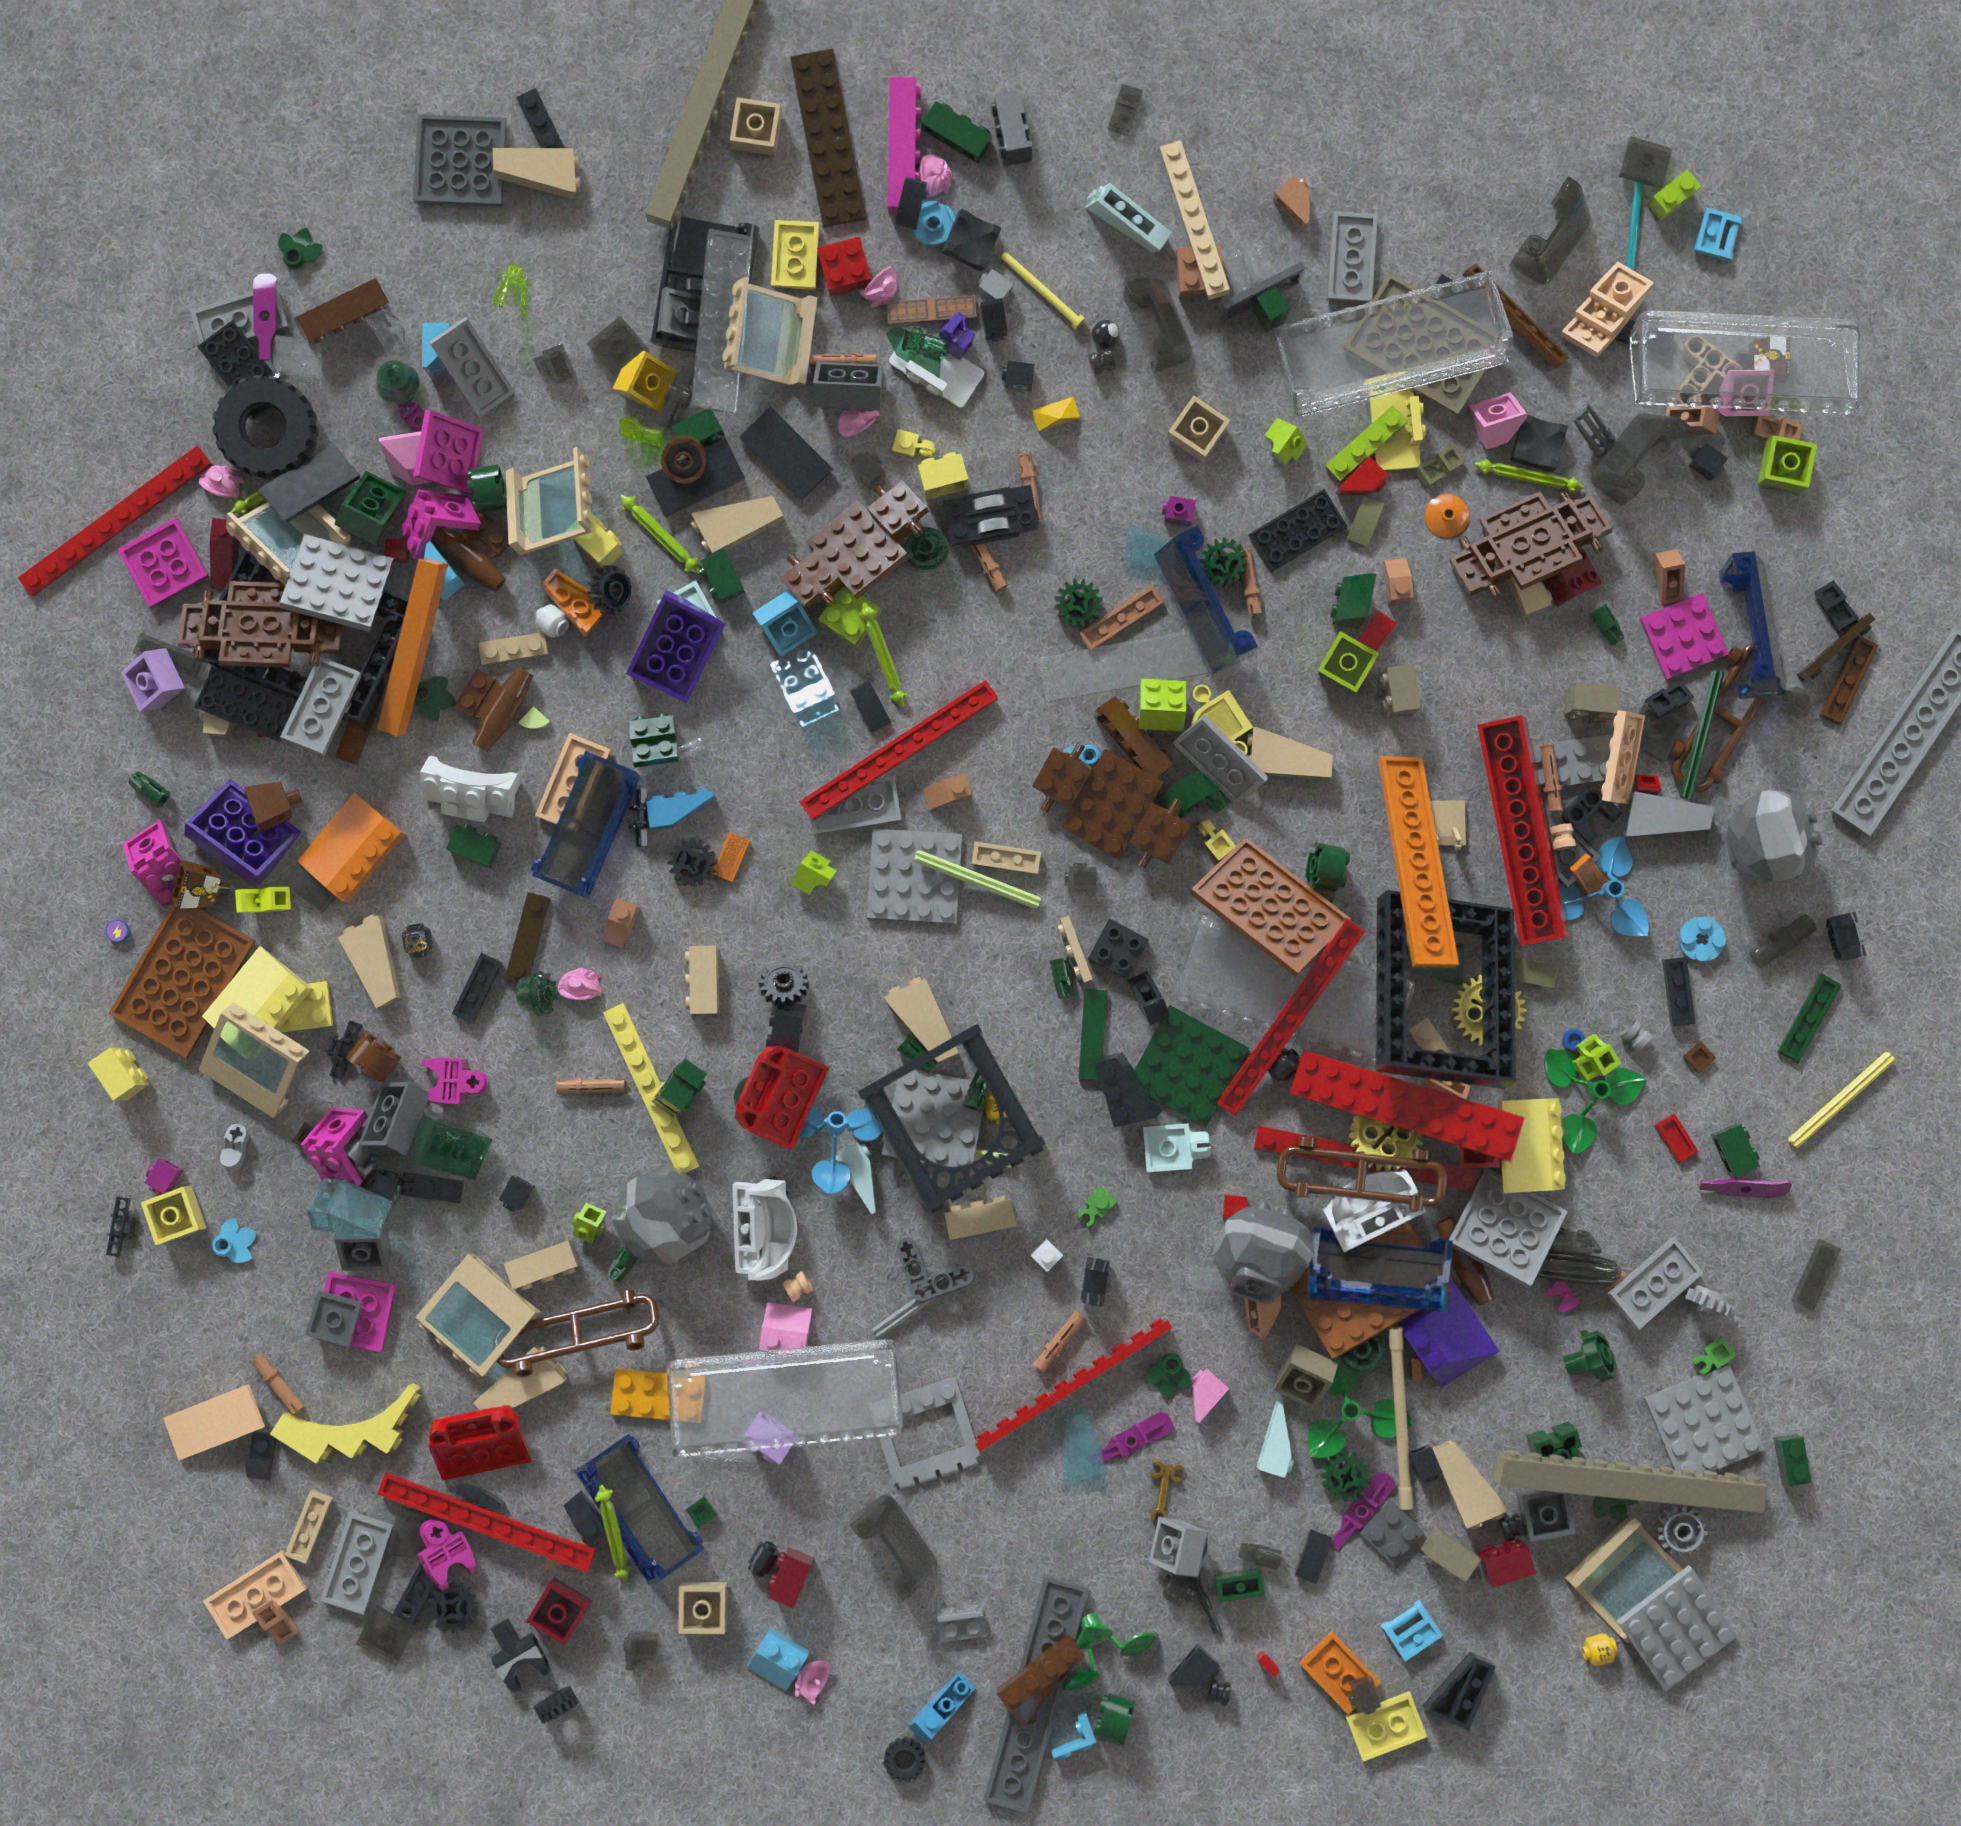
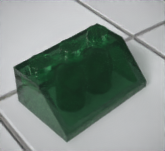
M423 1114L415 1133V1163L475 1181L493 1139L482 1131Z

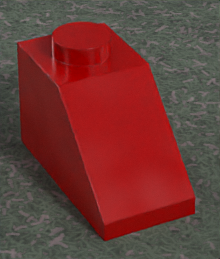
M1369 456L1337 489L1336 493L1338 495H1371L1374 491L1380 492L1387 484L1385 479L1389 474Z

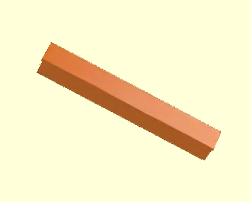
M430 558L418 560L377 726L378 730L392 734L395 737H400L407 733L449 564Z

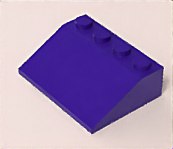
M665 590L626 674L687 703L725 623L690 601Z
M231 779L185 822L184 836L254 888H257L273 871L301 834V831L288 821L259 833L245 795V790Z

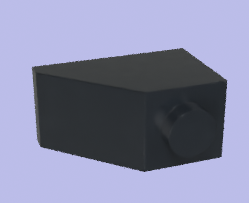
M998 298L980 302V316L985 339H991V342L1003 340L1007 336L1003 299Z
M1148 971L1127 980L1150 1025L1170 1016L1164 998Z
M582 1490L563 1505L574 1527L588 1544L605 1531L601 1513Z
M1197 1643L1169 1675L1168 1681L1172 1686L1205 1684L1208 1679L1212 1681L1217 1676L1220 1665L1214 1657Z

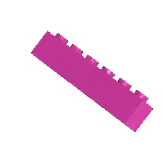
M890 77L888 214H897L905 178L910 177L919 180V171H915V164H920V150H916V142H920V128H916V121L921 119V107L916 106L917 99H921V85H917L916 77Z

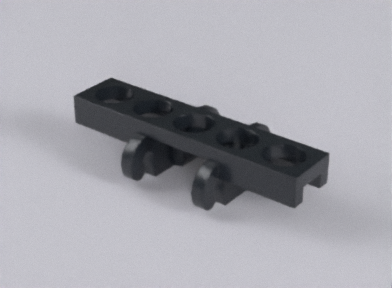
M647 788L635 789V805L629 807V810L638 811L639 821L633 822V825L629 826V829H636V847L647 846Z
M349 1020L345 1034L341 1039H337V1035L334 1037L330 1036L332 1043L329 1050H325V1052L328 1053V1056L335 1055V1061L329 1076L343 1079L348 1063H352L346 1057L348 1054L342 1052V1048L349 1046L351 1051L357 1043L356 1040L362 1024ZM353 1024L357 1025L355 1033L350 1031ZM352 1035L353 1039H347V1036ZM340 1042L342 1044L339 1052H333L336 1043ZM338 1061H344V1064L341 1065L338 1063ZM336 1067L342 1068L339 1076L334 1073Z
M116 1196L114 1212L110 1215L113 1218L110 1232L107 1233L109 1240L106 1255L120 1257L123 1239L126 1236H129V1239L137 1237L134 1234L135 1225L140 1221H137L135 1217L131 1220L129 1219L130 1216H128L131 1198ZM121 1200H124L126 1205L121 1209L120 1203ZM119 1211H122L124 1215H118ZM116 1222H119L122 1225L120 1231H116L114 1229V1224ZM125 1222L131 1223L129 1233L124 1232ZM114 1237L119 1238V1241L114 1242ZM113 1245H116L118 1249L117 1252L113 1254L112 1247Z

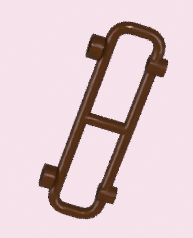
M1752 642L1743 650L1734 646L1725 658V662L1732 665V668L1722 682L1714 714L1736 729L1714 765L1709 769L1705 780L1700 784H1696V793L1708 790L1713 782L1716 784L1721 782L1725 775L1721 769L1771 688L1777 690L1783 681L1779 677L1783 669L1781 656L1763 643ZM1753 651H1759L1773 660L1774 667L1765 678L1763 686L1742 720L1719 707L1750 654ZM1697 725L1685 744L1676 740L1667 752V755L1674 759L1671 767L1672 775L1681 785L1684 780L1681 766L1691 752Z
M1299 1137L1298 1146L1285 1148L1278 1158L1277 1180L1284 1189L1294 1191L1296 1197L1308 1198L1309 1193L1408 1204L1410 1205V1210L1423 1211L1424 1206L1433 1207L1440 1204L1446 1195L1447 1172L1440 1163L1431 1161V1151L1413 1149L1412 1159L1320 1149L1316 1148L1317 1139ZM1291 1155L1358 1162L1356 1188L1349 1189L1290 1182L1286 1178L1287 1160ZM1367 1163L1433 1170L1438 1174L1437 1193L1434 1197L1428 1198L1366 1191Z
M627 1290L621 1293L622 1299L531 1320L518 1335H522L528 1330L570 1321L573 1344L512 1359H506L502 1354L496 1362L501 1367L514 1368L516 1377H527L533 1374L532 1363L626 1341V1348L628 1350H640L645 1346L644 1336L653 1333L659 1324L657 1303L649 1295H635L634 1291ZM641 1303L648 1305L650 1322L647 1326L582 1342L579 1318L620 1308L631 1309ZM509 1326L501 1328L494 1336V1350L509 1333Z

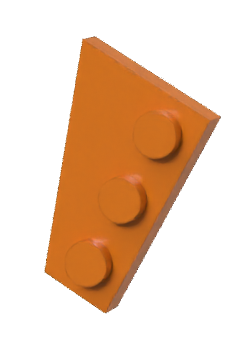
M556 568L543 581L542 588L584 637L590 633L605 615L601 614L600 610L594 609L595 603L589 602L592 598V595L587 594L589 589Z

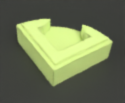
M534 706L519 721L520 725L529 729L543 728L551 723Z

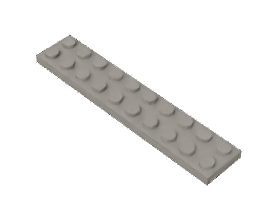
M1955 628L1950 633L1830 811L1867 837L1872 835L1961 703V631Z

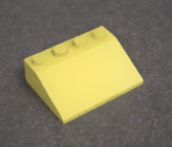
M259 946L202 1017L215 1029L220 1013L234 1002L279 1031L313 988L263 947ZM226 1022L221 1036L248 1059H256L265 1048V1045L231 1023Z
M1560 1098L1498 1101L1499 1110L1526 1118L1513 1163L1501 1160L1503 1193L1565 1189L1566 1177L1563 1166L1564 1151L1562 1148L1563 1130L1561 1127L1562 1108Z

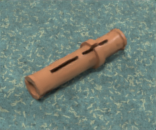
M856 352L851 354H810L809 365L810 369L816 368V362L877 364L876 354H857Z
M1032 453L1018 454L1021 473L1019 474V480H1022L1023 486L1031 485L1037 520H1040L1041 516L1035 481L1037 474L1034 472Z
M969 543L984 569V575L988 576L995 591L999 592L1005 589L1009 584L999 570L1000 565L995 563L986 545H972Z
M1251 548L1242 549V552L1245 551L1248 556L1243 559L1247 560L1249 565L1243 566L1247 571L1246 574L1241 573L1244 586L1243 597L1246 598L1248 616L1254 617L1263 614L1259 599L1261 592L1257 588Z
M1554 743L1539 745L1545 780V787L1543 789L1547 794L1548 812L1563 810L1560 795L1562 785H1559Z
M577 1078V1080L556 1081L557 1095L577 1094V1096H582L583 1093H625L626 1091L625 1078L597 1080Z
M1075 1310L1049 1344H1045L1044 1351L1033 1364L1042 1372H1045L1056 1357L1059 1358L1061 1355L1060 1351L1073 1337L1082 1323L1086 1321V1318ZM1072 1324H1074V1326H1073V1327L1071 1328V1330L1067 1333V1335L1063 1338V1340H1061V1337L1065 1334V1332L1069 1329V1327H1070ZM1057 1343H1059V1345L1055 1348L1051 1355L1046 1359V1356L1053 1349V1347Z
M260 1353L255 1359L250 1361L263 1377L262 1381L269 1384L292 1415L304 1407V1404L301 1403L277 1373L279 1370L273 1368L263 1353Z

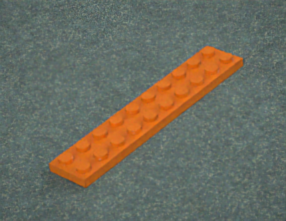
M1381 756L1378 759L1412 966L1455 968L1459 965L1423 758Z

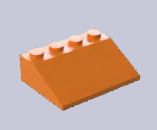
M354 792L297 861L342 902L350 903L406 834Z

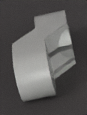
M241 1124L231 1125L223 1139L220 1162L228 1171L240 1169L246 1157L249 1133Z

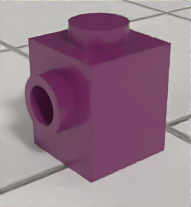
M1170 495L1168 502L1164 501L1162 515H1166L1164 522L1191 526L1196 500Z
M158 1159L156 1164L148 1169L145 1184L150 1186L149 1190L157 1195L168 1193L173 1190L184 1170L166 1159Z

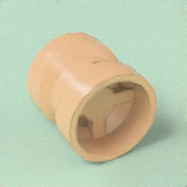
M1562 824L1549 828L1550 835L1554 838L1552 843L1553 850L1576 847L1575 839L1572 838L1571 834L1573 832L1572 824Z
M803 1271L796 1274V1279H788L783 1282V1286L793 1302L798 1300L803 1292L808 1294L813 1291V1287Z

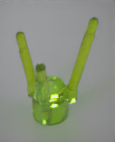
M514 264L507 265L506 272H503L502 280L494 295L492 304H496L502 292L499 307H503L510 286L518 287L521 284V315L524 317L526 315L527 277L523 276L524 269Z

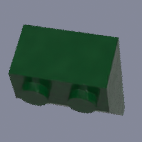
M365 471L342 503L334 525L362 538L366 542L376 545L407 491Z
M1368 573L1347 576L1342 579L1341 583L1337 582L1334 596H1338L1337 604L1332 605L1330 617L1333 618L1332 624L1359 630L1368 618L1377 574Z

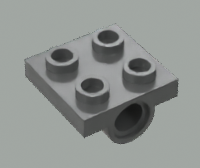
M365 1123L362 1124L343 1148L359 1175L364 1179L386 1157L378 1156L358 1145L366 1126Z

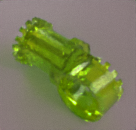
M626 417L619 421V435L621 437L623 435V438L626 437V439H636L640 445L646 443L661 448L662 440L660 439H663L661 436L664 435L662 428L658 430L646 428L645 425L639 424L638 420L631 417Z

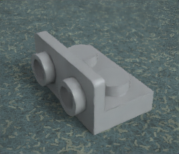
M977 1605L964 1606V1610L955 1611V1608H945L941 1610V1613H937L941 1642L986 1637L983 1608H978Z

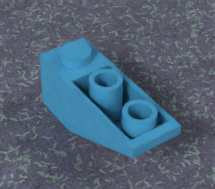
M707 788L696 790V794L687 795V792L674 793V797L665 798V795L651 797V801H646L650 828L655 830L675 827L716 798L713 791L709 792Z
M958 1672L919 1711L907 1726L922 1742L931 1740L975 1690V1687L961 1672Z

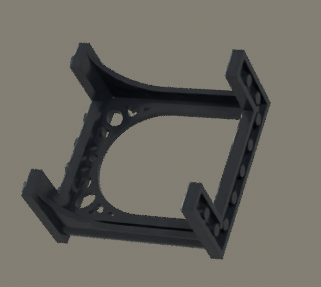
M978 1023L857 1091L861 1099L867 1102L919 1194L925 1213L929 1210L932 1214L944 1207L945 1204L943 1202L948 1199L952 1202L964 1196L962 1191L969 1187L972 1191L984 1185L983 1179L989 1176L992 1179L1004 1173L1002 1170L1004 1167L1011 1165L1013 1168L1024 1162L1022 1157L1029 1153L1031 1156L1044 1150L1042 1146L1046 1144L1043 1137L1037 1134L981 1035L982 1030ZM963 1043L996 1102L999 1112V1129L993 1145L981 1158L967 1165L951 1167L937 1164L920 1153L883 1089ZM1007 1122H1009L1010 1128L1013 1127L1015 1129V1132L1010 1130L1005 1131L1004 1125ZM1004 1136H1012L1016 1139L1017 1146L1011 1149L1006 1148L1001 1144L1000 1140ZM997 1149L1008 1153L1007 1155L999 1154V1158L993 1156V1152ZM986 1161L992 1162V1164L987 1166ZM976 1163H982V1168L977 1169ZM928 1167H934L936 1170L932 1179L929 1177L931 1173L927 1171ZM972 1169L975 1173L970 1176V1171ZM942 1171H947L950 1175L949 1184L941 1188L937 1183V1177ZM961 1171L964 1174L963 1178L960 1176L957 1179V1184L953 1185L955 1181L954 1174Z

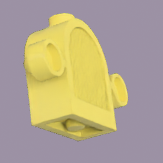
M1206 685L1196 686L1192 697L1195 702L1202 704V707L1195 713L1191 725L1205 715L1246 755V744L1236 741V739L1251 731L1253 726L1231 692L1228 690L1210 701L1211 691Z

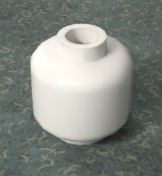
M550 604L539 608L536 612L535 625L537 629L548 637H560L567 631L569 627L568 617L558 607Z

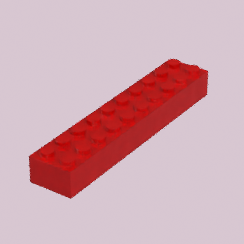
M1519 715L1478 724L1480 743L1520 946L1568 938L1570 936L1527 718Z
M1305 1050L1302 1052L1290 1090V1094L1509 1163L1514 1161L1526 1122L1525 1117Z

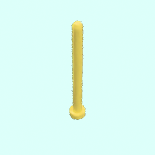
M1006 252L1001 255V259L1072 322L1071 327L1077 330L1084 323L1086 318L1083 315L1077 316L1011 255Z

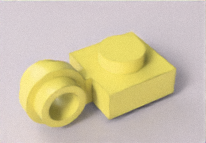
M898 429L892 452L914 457L915 451L918 449L920 450V455L932 457V454H935L936 448L935 443L929 440H922V443L919 444V434Z
M1208 818L1199 821L1198 830L1204 837L1207 835L1211 837L1204 844L1218 861L1236 847L1223 829L1216 834L1213 832L1215 827Z

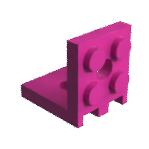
M418 489L413 504L408 509L406 521L401 526V534L407 543L413 559L419 560L423 559L426 544L431 541L436 526L478 531L481 522L468 496Z
M158 820L123 843L130 872L164 907L172 902L173 887L180 861L183 859L173 849L166 825L161 820ZM165 875L174 876L170 881L162 880Z
M331 1107L300 1144L309 1158L310 1164L316 1169L320 1180L324 1184L359 1187L363 1182L343 1148L368 1118L365 1110Z

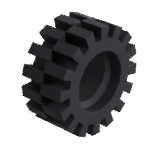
M566 1686L547 1696L533 1708L541 1723L545 1724L571 1710L579 1701L571 1686Z
M903 1737V1739L896 1738L894 1742H891L889 1747L886 1748L884 1755V1767L887 1774H890L893 1780L898 1779V1782L901 1783L903 1780H906V1783H908L911 1779H917L925 1767V1751L921 1744L915 1742V1739H907V1737ZM902 1751L910 1752L914 1758L913 1764L908 1768L900 1767L896 1763L898 1753Z

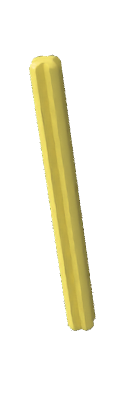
M1888 1052L1882 1054L1788 1139L1790 1144L1795 1148H1799L1895 1062L1894 1057Z

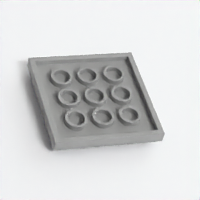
M304 534L280 600L279 608L370 632L393 564V558Z
M873 828L867 918L957 924L959 879L916 863L914 857L916 852L920 850L960 866L962 834Z
M914 1070L897 1080L892 1103L914 1145L926 1158L940 1165L956 1167L972 1163L983 1110L978 1112L963 1106L971 1081ZM885 1137L882 1156L898 1159Z
M1485 1168L1447 1245L1529 1289L1568 1211L1533 1192L1503 1193L1502 1176Z
M1729 1364L1644 1398L1674 1470L1681 1471L1682 1468H1688L1696 1473H1703L1704 1470L1715 1471L1765 1450Z
M1689 1565L1617 1620V1623L1665 1692L1737 1637V1634L1693 1568Z

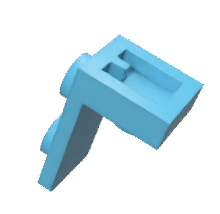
M1086 1711L1077 1714L1079 1721L1075 1722L1079 1735H1084V1737L1051 1749L1053 1758H1067L1072 1755V1751L1078 1749L1085 1751L1092 1748L1093 1743H1096V1737L1093 1735L1094 1731Z

